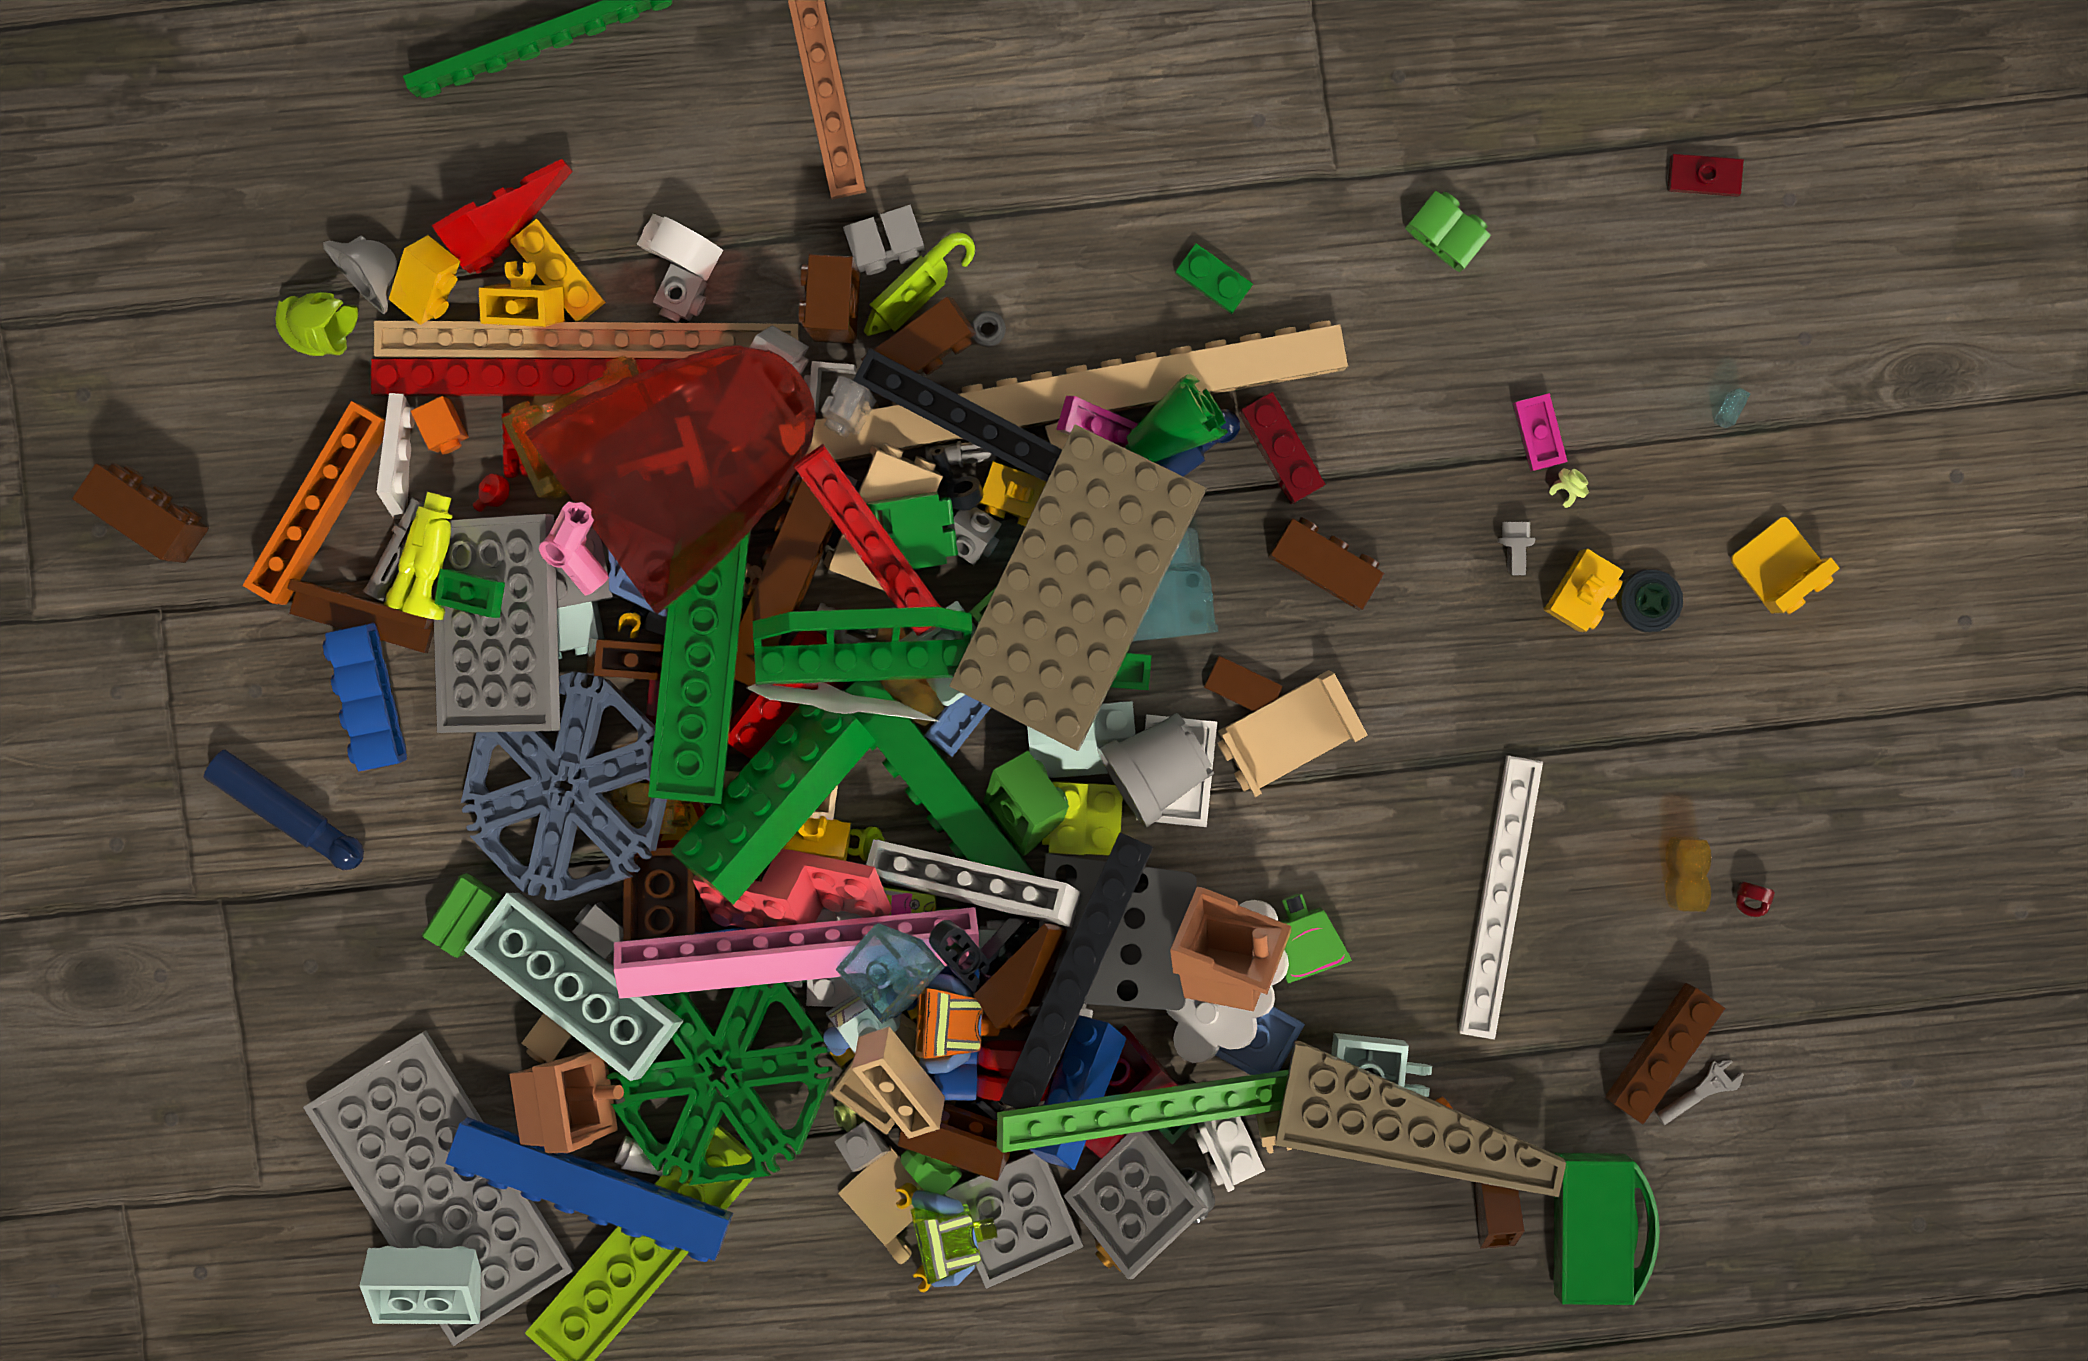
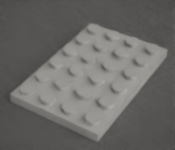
M537 514L447 520L451 523V536L442 569H451L505 582L500 618H490L444 606V619H434L437 733L560 731L556 567L548 564L539 552V545L549 535L554 525V515ZM439 574L433 583L434 600L436 597Z

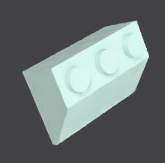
M1133 701L1102 703L1079 751L1027 726L1029 752L1035 760L1043 763L1047 770L1048 778L1107 774L1108 772L1098 754L1097 748L1114 740L1120 743L1135 735Z
M394 1246L368 1248L360 1288L373 1324L480 1323L481 1268L475 1249L463 1246L453 1248H431L428 1246L417 1248H396Z

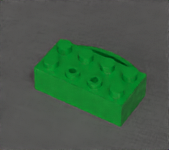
M1555 1153V1155L1564 1158L1566 1167L1559 1197L1554 1196V1295L1561 1304L1634 1305L1649 1281L1659 1247L1658 1210L1652 1189L1645 1175L1636 1162L1623 1153ZM1635 1188H1640L1647 1213V1240L1641 1263L1637 1268H1634V1254L1638 1241Z

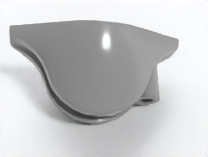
M362 235L349 243L324 242V250L350 283L367 301L382 314H385L388 311L387 295L392 289L397 273V260L391 249L380 242L366 240Z

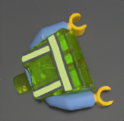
M911 1183L901 1185L895 1191L904 1193L907 1199H900L896 1202V1206L899 1209H905L911 1204L915 1207L910 1209L923 1265L913 1274V1278L921 1277L924 1279L918 1286V1290L926 1292L931 1285L933 1287L959 1285L975 1269V1265L981 1261L978 1243L998 1238L993 1217L973 1222L967 1204H962L959 1200L937 1193L917 1190L916 1186Z

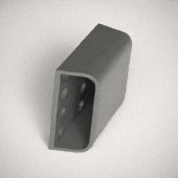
M1046 853L1044 878L1057 881L1056 872L1059 867L1064 865L1066 869V883L1081 892L1072 928L1064 926L1067 929V933L1052 973L1057 972L1106 864L1104 861ZM1150 867L1144 868L1084 1004L1175 1011L1184 1007L1186 998H1184L1180 975L1173 973L1170 949L1196 890L1197 880L1192 873ZM1039 920V928H1040L1044 923H1046V924H1055V923H1050V922H1046V921ZM1047 988L1045 989L1041 1002L1045 1001V998L1049 992Z

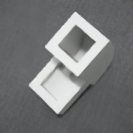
M652 214L637 243L644 250L668 260L677 267L701 277L705 281L708 280L723 252V249L672 219L665 216L663 218L656 214Z

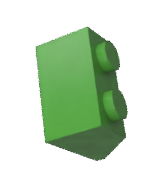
M1029 751L993 770L983 800L1022 856L1028 854L1063 822L1069 808L1068 800L1063 790L1054 786L1048 778L1047 770L1043 763L1035 760Z

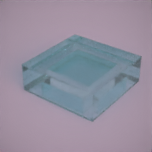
M1741 388L1728 392L1714 419V423L1723 428L1735 425L1751 393Z

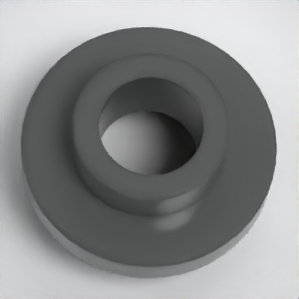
M983 311L977 314L971 322L976 332L973 339L982 346H995L1005 336V322L999 314L993 311ZM986 323L993 324L995 327L994 333L984 335L982 333L983 325Z

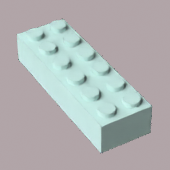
M506 893L464 949L465 952L629 1081L642 1078L683 1023L681 1018L651 995L619 999L614 966L520 893Z

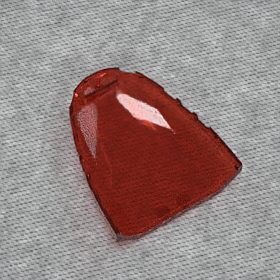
M735 345L692 354L671 363L657 365L653 369L638 375L623 378L612 386L599 392L595 391L568 405L527 430L525 434L574 503L583 502L592 509L591 516L594 519L592 528L657 615L713 570L765 515L795 474L796 469L793 464L807 455L812 443L816 413L810 389L791 363L770 350Z

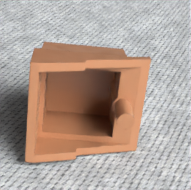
M1197 887L1170 949L1173 973L1180 975L1184 998L1254 1012L1260 994H1268L1291 934V926L1238 905V901L1202 887Z
M587 1051L509 1074L520 1145L544 1146L545 1153H569L617 1131L615 1110L611 1104L614 1103L613 1099H621L623 1097L624 1089L621 1085H611L610 1079H607L609 1069H607L608 1063L593 1051Z

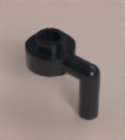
M937 447L933 449L931 456L936 464V470L943 476L941 484L946 487V495L952 500V508L962 511L975 508L984 496L980 481L971 476L957 479L953 476L944 448Z

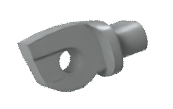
M1502 522V538H1498V543L1508 546V572L1510 575H1526V547L1532 546L1535 543V538H1530V522Z

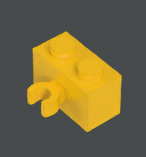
M429 235L404 248L388 300L419 325L433 317L435 319L441 317L449 306L447 300L451 289L457 282L456 273L460 260Z
M517 261L506 262L505 274L511 281V284L499 283L479 288L480 324L546 327L565 322L563 286L531 285V280L536 273L534 262L523 263L522 275L517 270Z
M993 462L983 488V499L979 503L986 506L985 513L1004 519L1006 513L1019 518L1017 524L1026 527L1047 482L1031 474Z
M1589 549L1580 550L1544 608V611L1578 632H1587L1589 628L1594 629L1604 615V611L1601 608L1606 599H1613L1621 588L1623 581L1619 578L1624 571Z
M821 816L820 819L809 818L783 849L846 861L850 844L851 823L841 822L837 819L827 820L825 816Z

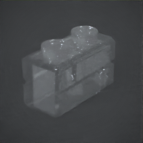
M838 376L831 390L833 396H828L821 412L827 419L824 425L832 432L847 438L849 433L859 435L866 422L864 416H869L876 401L868 388L844 376Z

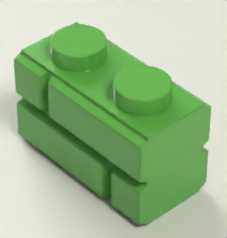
M470 874L460 875L422 933V936L453 957L463 956L465 954L464 949L497 907V903L502 897L501 894L484 885Z

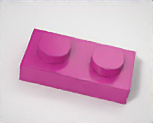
M1550 393L1513 403L1530 471L1568 462Z

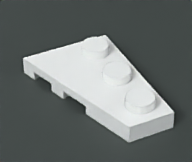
M389 393L376 492L393 519H401L408 507L409 462L411 456L410 435L411 428L415 424L411 410L414 408L410 407L404 394Z

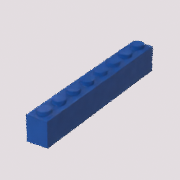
M469 1117L459 1123L445 1164L453 1166V1171L462 1176H481L488 1179L487 1183L493 1187L517 1189L521 1191L520 1195L526 1199L541 1201L542 1198L555 1203L554 1207L562 1212L574 1213L578 1211L588 1215L587 1219L595 1224L604 1226L608 1225V1223L622 1227L621 1232L636 1238H640L642 1235L655 1239L654 1243L662 1248L674 1250L677 1247L688 1251V1256L702 1262H707L708 1259L715 1261L733 1216V1212L569 1153H545L544 1146L520 1145L519 1135Z

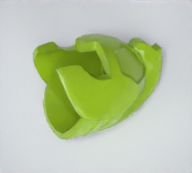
M309 293L300 298L290 296L283 302L279 301L275 317L276 327L283 340L298 352L311 356L341 355L347 349L346 337L352 333L356 326L358 308L354 305H344L337 311L343 304V301L334 298L332 293Z

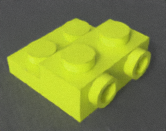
M1053 781L1054 786L1059 787L1065 793L1069 808L1063 822L1042 840V845H1049V853L1110 855L1121 832L1123 797L1115 784Z

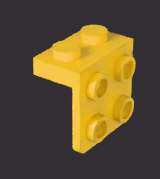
M1786 517L1777 519L1731 556L1733 566L1771 614L1784 613L1785 611L1787 614L1793 613L1805 604L1804 596L1813 589L1815 592H1819L1827 587L1834 580L1831 575L1840 569L1831 557L1820 559L1793 523Z

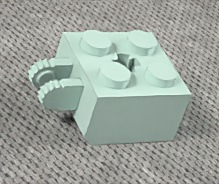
M1334 1033L1331 1055L1364 1070L1371 1068L1375 1075L1420 1095L1429 1097V1087L1419 1084H1405L1406 1073L1421 1076L1431 1075L1432 1066L1407 1062L1409 1045L1404 1040Z

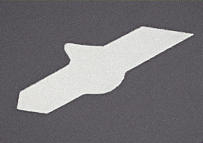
M819 683L817 690L756 684L747 687V689L770 700L813 705L834 713L848 714L859 711L938 721L898 701L851 695L827 683Z

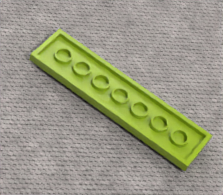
M718 1124L705 1158L710 1166L723 1167L746 1164L751 1160L752 1153ZM676 1165L671 1175H662L655 1185L726 1210L753 1178L689 1185L692 1180L691 1176L687 1183L682 1184L679 1182L682 1170ZM617 1226L528 1328L525 1334L556 1361H595L684 1259L688 1251L677 1247L674 1250L662 1248L654 1243L655 1239L644 1235L640 1238L626 1235L621 1232L622 1227Z

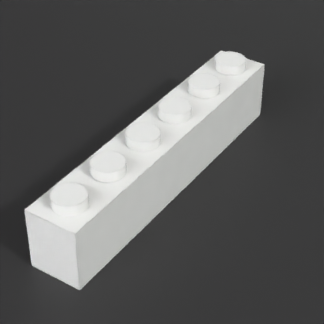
M873 839L866 863L868 866L875 867L881 883L1071 928L1081 896V892L1068 883Z

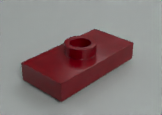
M1672 154L1670 156L1668 191L1738 197L1741 195L1744 159Z

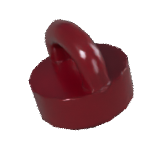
M1742 881V883H1739L1736 906L1747 916H1763L1768 913L1775 892L1772 889ZM1746 897L1762 901L1761 907L1751 908L1745 904Z

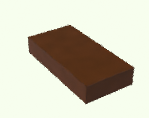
M1218 656L1204 685V688L1254 712L1277 700L1283 687L1221 656Z

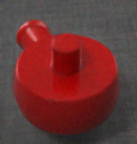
M499 474L487 475L479 484V499L473 503L474 509L482 512L486 506H501L509 496L510 487L508 480Z

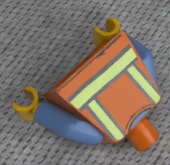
M913 969L911 971L918 973L917 980L914 983L903 981L908 987L918 988L916 1046L913 1057L927 1074L948 1073L967 1062L971 1052L980 1051L981 1036L997 1037L999 1035L1000 1029H996L986 1014H982L983 1009L974 998L973 991L953 975L933 971L925 973L923 969Z

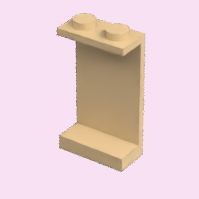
M886 443L883 444L882 448L871 445L869 452L873 455V458L858 492L865 503L937 492L943 476L934 469L935 463L916 456L915 461L902 457V450ZM879 510V511H878V513H879V521H880L881 525L883 526L882 519H881V510ZM841 533L835 550L829 549L824 559V564L828 570L883 590Z
M1328 670L1280 696L1270 704L1218 731L1222 740L1217 742L1225 759L1229 761L1233 758L1239 771L1235 772L1234 776L1243 792L1250 789L1251 793L1257 797L1262 794L1260 788L1349 739L1357 742L1368 735L1335 673Z

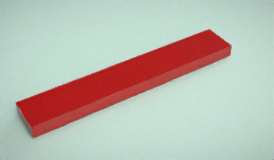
M821 444L793 464L796 471L897 608L941 607L824 444ZM932 626L911 628L917 636H920Z

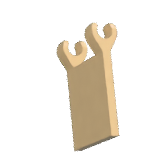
M890 1145V1152L867 1166L838 1194L884 1244L892 1257L899 1264H903L909 1259L912 1251L897 1235L913 1221L912 1212L914 1218H916L921 1213V1209L913 1207L912 1204L905 1209H899L896 1206V1202L900 1199H907L904 1193L896 1192L895 1190L905 1183L913 1184L917 1190H924L900 1162L901 1156ZM934 1212L936 1219H938L937 1212Z

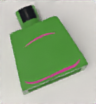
M1302 893L1282 900L1288 919L1280 922L1290 925L1292 929L1284 949L1288 955L1289 962L1287 974L1284 976L1287 983L1352 961L1327 914L1321 907L1308 911Z

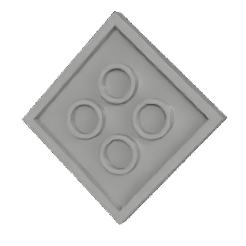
M1147 1131L1128 1133L1064 1195V1198L1127 1279H1134L1208 1209Z
M1032 1151L1008 1161L998 1181L977 1174L954 1184L945 1193L947 1197L959 1200L963 1206H966L968 1216L972 1219L973 1224L970 1226L971 1230L972 1227L974 1228L978 1250L975 1248L974 1251H971V1254H976L977 1252L980 1254V1260L976 1267L986 1289L1083 1247L1081 1237L1049 1163L1042 1160ZM993 1218L996 1232L982 1235L979 1221Z

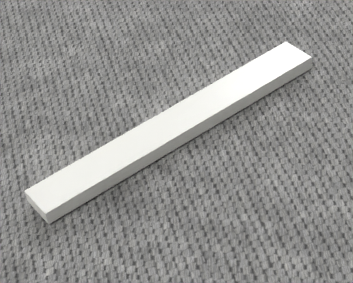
M1506 755L1458 1030L1460 1034L1495 1040L1540 783L1542 761Z

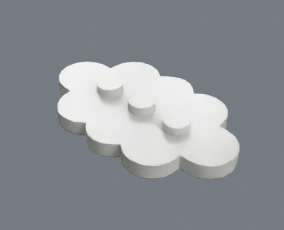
M1249 900L1239 905L1278 921L1274 908L1266 902ZM1285 950L1268 994H1260L1254 1012L1186 998L1182 1009L1176 1011L1166 1010L1168 1015L1179 1022L1173 1037L1174 1047L1178 1055L1186 1061L1199 1063L1213 1058L1220 1046L1231 1050L1241 1049L1249 1045L1256 1036V1018L1269 1013L1274 1005L1275 994L1272 985L1280 982L1287 974L1289 962Z

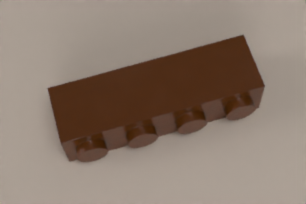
M1685 983L1605 1098L1638 1122L1644 1124L1726 1008L1698 988Z

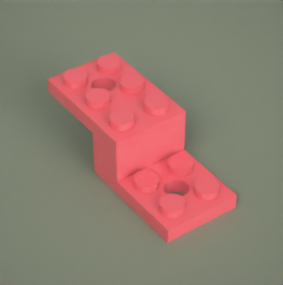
M783 848L772 860L762 881H754L734 905L696 875L693 878V882L711 919L725 927L733 925L745 929L816 923L823 907L833 912L845 911L854 913L863 918L889 916L892 910L875 867Z

